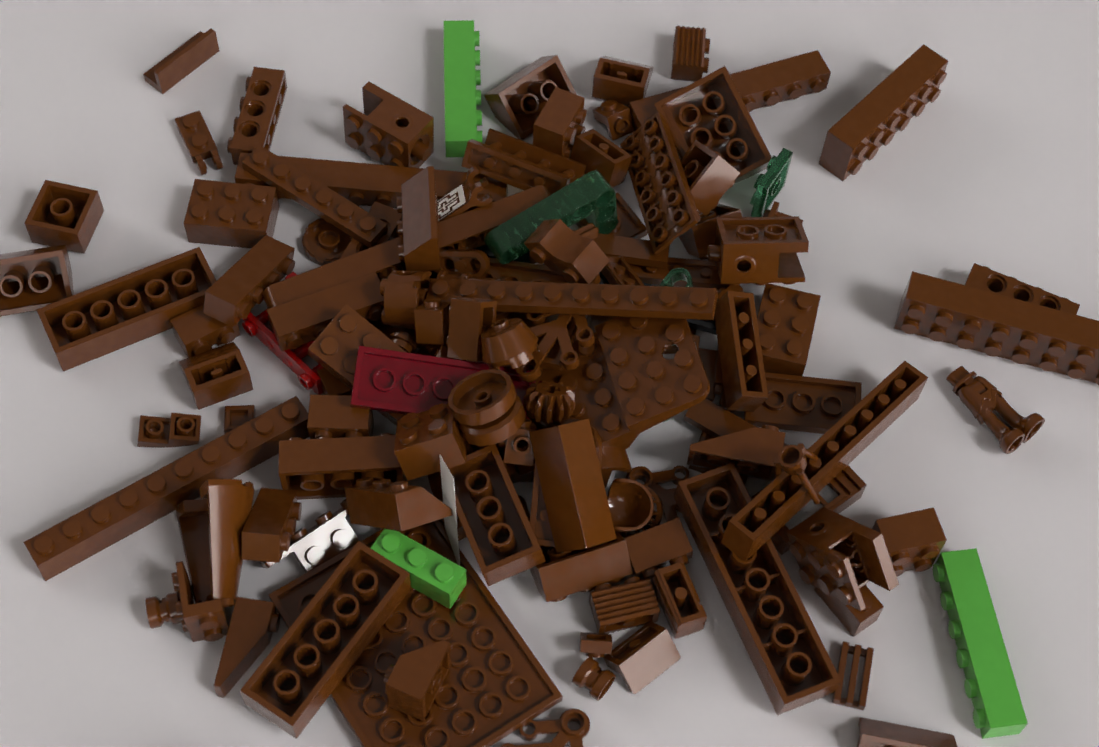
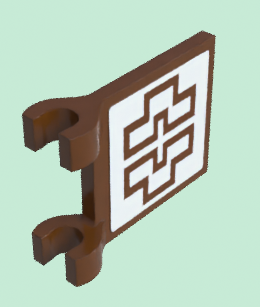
M473 166L468 170L466 179L462 184L437 200L438 222L460 215L472 206L484 207L492 202V196L489 193L484 197L477 196L488 185L486 177L479 181L473 179L475 175L480 173L477 166Z

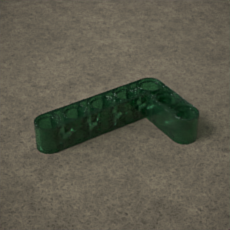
M591 171L494 228L486 235L484 242L500 264L504 265L530 251L524 242L544 220L561 219L567 227H571L585 219L587 223H593L595 227H598V233L609 234L616 228L618 223L615 191L599 171Z

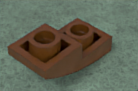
M171 413V418L140 415L137 447L169 448L199 444L201 415Z

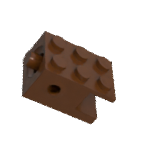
M368 81L362 87L364 114L347 104L343 106L345 142L351 148L360 150L372 160L379 161L384 165L419 168L434 153V117Z
M799 216L716 218L714 245H708V262H715L721 284L736 286L741 283H754L756 285L783 283L792 285L796 282H805V275L797 253L808 252L809 241Z
M825 507L787 531L791 543L789 548L798 562L800 568L798 573L801 579L807 585H813L824 594L839 599L845 605H850L860 611L864 610L866 607L859 588L869 581L888 591L899 585L883 535L880 532Z

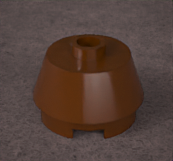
M520 318L498 320L481 334L482 361L487 363L489 369L500 370V366L511 365L512 369L518 368L534 359L533 351L540 352L537 344L538 337Z

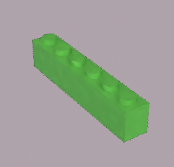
M474 20L444 21L446 158L464 157L467 143L471 139L482 143V131H477V126H482V110H476V106H481V90H476V86L481 85L480 70H475V66H480V50H475V46H480L479 31H474Z
M977 548L941 552L933 565V577L940 584L942 591L940 595L941 606L943 610H947L950 620L948 622L949 635L951 639H955L957 645V664L959 668H963L966 678L964 682L965 693L968 698L972 699L974 725L977 729L980 728L982 739L1019 734L1028 722Z

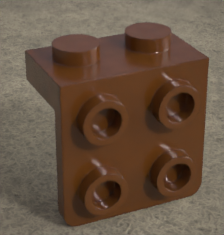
M183 561L176 562L177 572L172 573L174 590L178 594L179 601H176L178 619L181 620L183 631L190 633L193 642L201 640L211 642L222 639L223 636L227 635L229 621L221 599L194 604L192 586Z

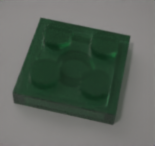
M783 148L778 156L774 155L770 159L767 166L768 171L765 175L761 173L754 184V188L757 190L750 201V204L753 205L751 217H763L765 210L769 209L784 187L793 152Z

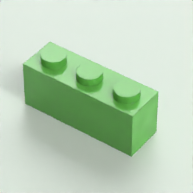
M383 529L371 547L375 552L409 572L413 589L451 609L467 585L465 568L398 531Z

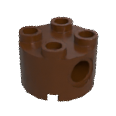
M393 270L388 279H382L380 293L384 296V308L381 316L383 324H388L392 327L415 328L414 309L426 299L432 279L429 278L432 274L430 271Z

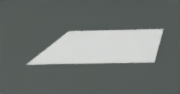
M440 455L443 503L452 509V516L444 518L445 529L457 564L460 566L454 478Z

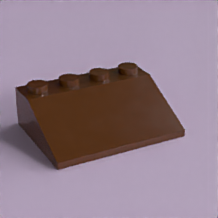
M725 66L654 104L657 111L666 119L674 144L681 158L697 140L740 172L735 183L747 179L775 164Z

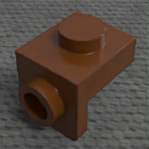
M607 100L601 103V106L592 109L594 119L607 126L610 139L616 140L634 132L629 107L615 100Z

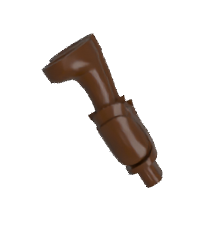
M963 366L957 368L946 378L954 386L952 391L959 396L960 400L972 412L980 425L984 421L999 440V447L1006 454L1014 452L1022 442L1026 443L1045 422V419L1038 413L1030 414L1027 417L1021 416L1007 403L1002 393L987 379L977 376L974 371L969 373ZM995 410L1011 428L1007 427L993 411Z

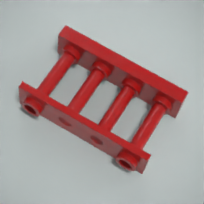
M293 271L288 276H286L285 279L296 276L297 274ZM267 309L256 317L250 312L243 319L244 322L242 323L247 334L251 337L256 336L298 376L299 382L305 389H312L317 395H321L323 389L317 370L323 367L318 364L311 369L302 361L307 356L308 348L314 341L305 343L294 351L288 349L281 352L274 334L264 325L269 321Z

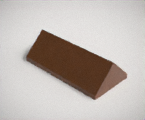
M589 418L529 432L556 553L586 549L617 539Z

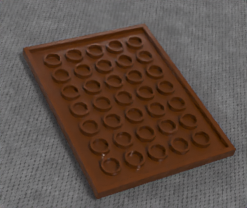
M440 520L404 531H398L457 564L446 529ZM383 529L362 540L361 543L371 548ZM354 546L269 594L270 601L274 602L277 612L288 629ZM460 549V566L466 569L467 585L451 609L411 587L407 595L330 694L362 747H490L517 730L522 724L530 719L533 720L563 699L558 688ZM442 640L450 642L451 667L424 722L389 707L387 694H385L386 683L383 682V679L390 664L395 665L399 656Z

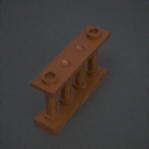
M491 128L488 130L485 144L473 139L468 141L461 165L467 169L477 166L480 174L521 190L543 185L557 204L563 203L568 187L577 191L580 190L587 167L585 164Z

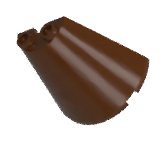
M208 479L199 487L201 499L184 500L175 508L195 604L221 599L224 610H226V607L235 605L234 601H236L243 564L242 530L252 509L254 485L251 482L242 484L240 479Z

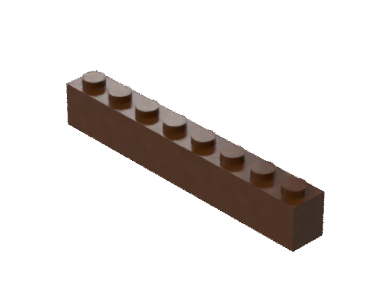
M816 50L730 75L748 111L751 112L754 109L773 106L782 101L797 99L800 96L819 93L827 89L831 71L819 51ZM685 87L630 102L629 108L634 132L647 119H650L658 112L654 105L655 103Z

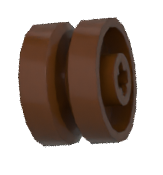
M482 370L467 376L458 382L448 397L449 408L454 418L458 421L459 429L464 439L472 445L489 446L505 441L520 429L526 417L525 409L519 396L516 394L511 377L501 370Z

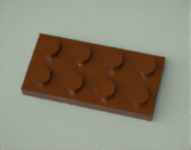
M765 372L769 398L755 411H744V420L756 427L771 425L781 430L825 434L861 401L862 383Z

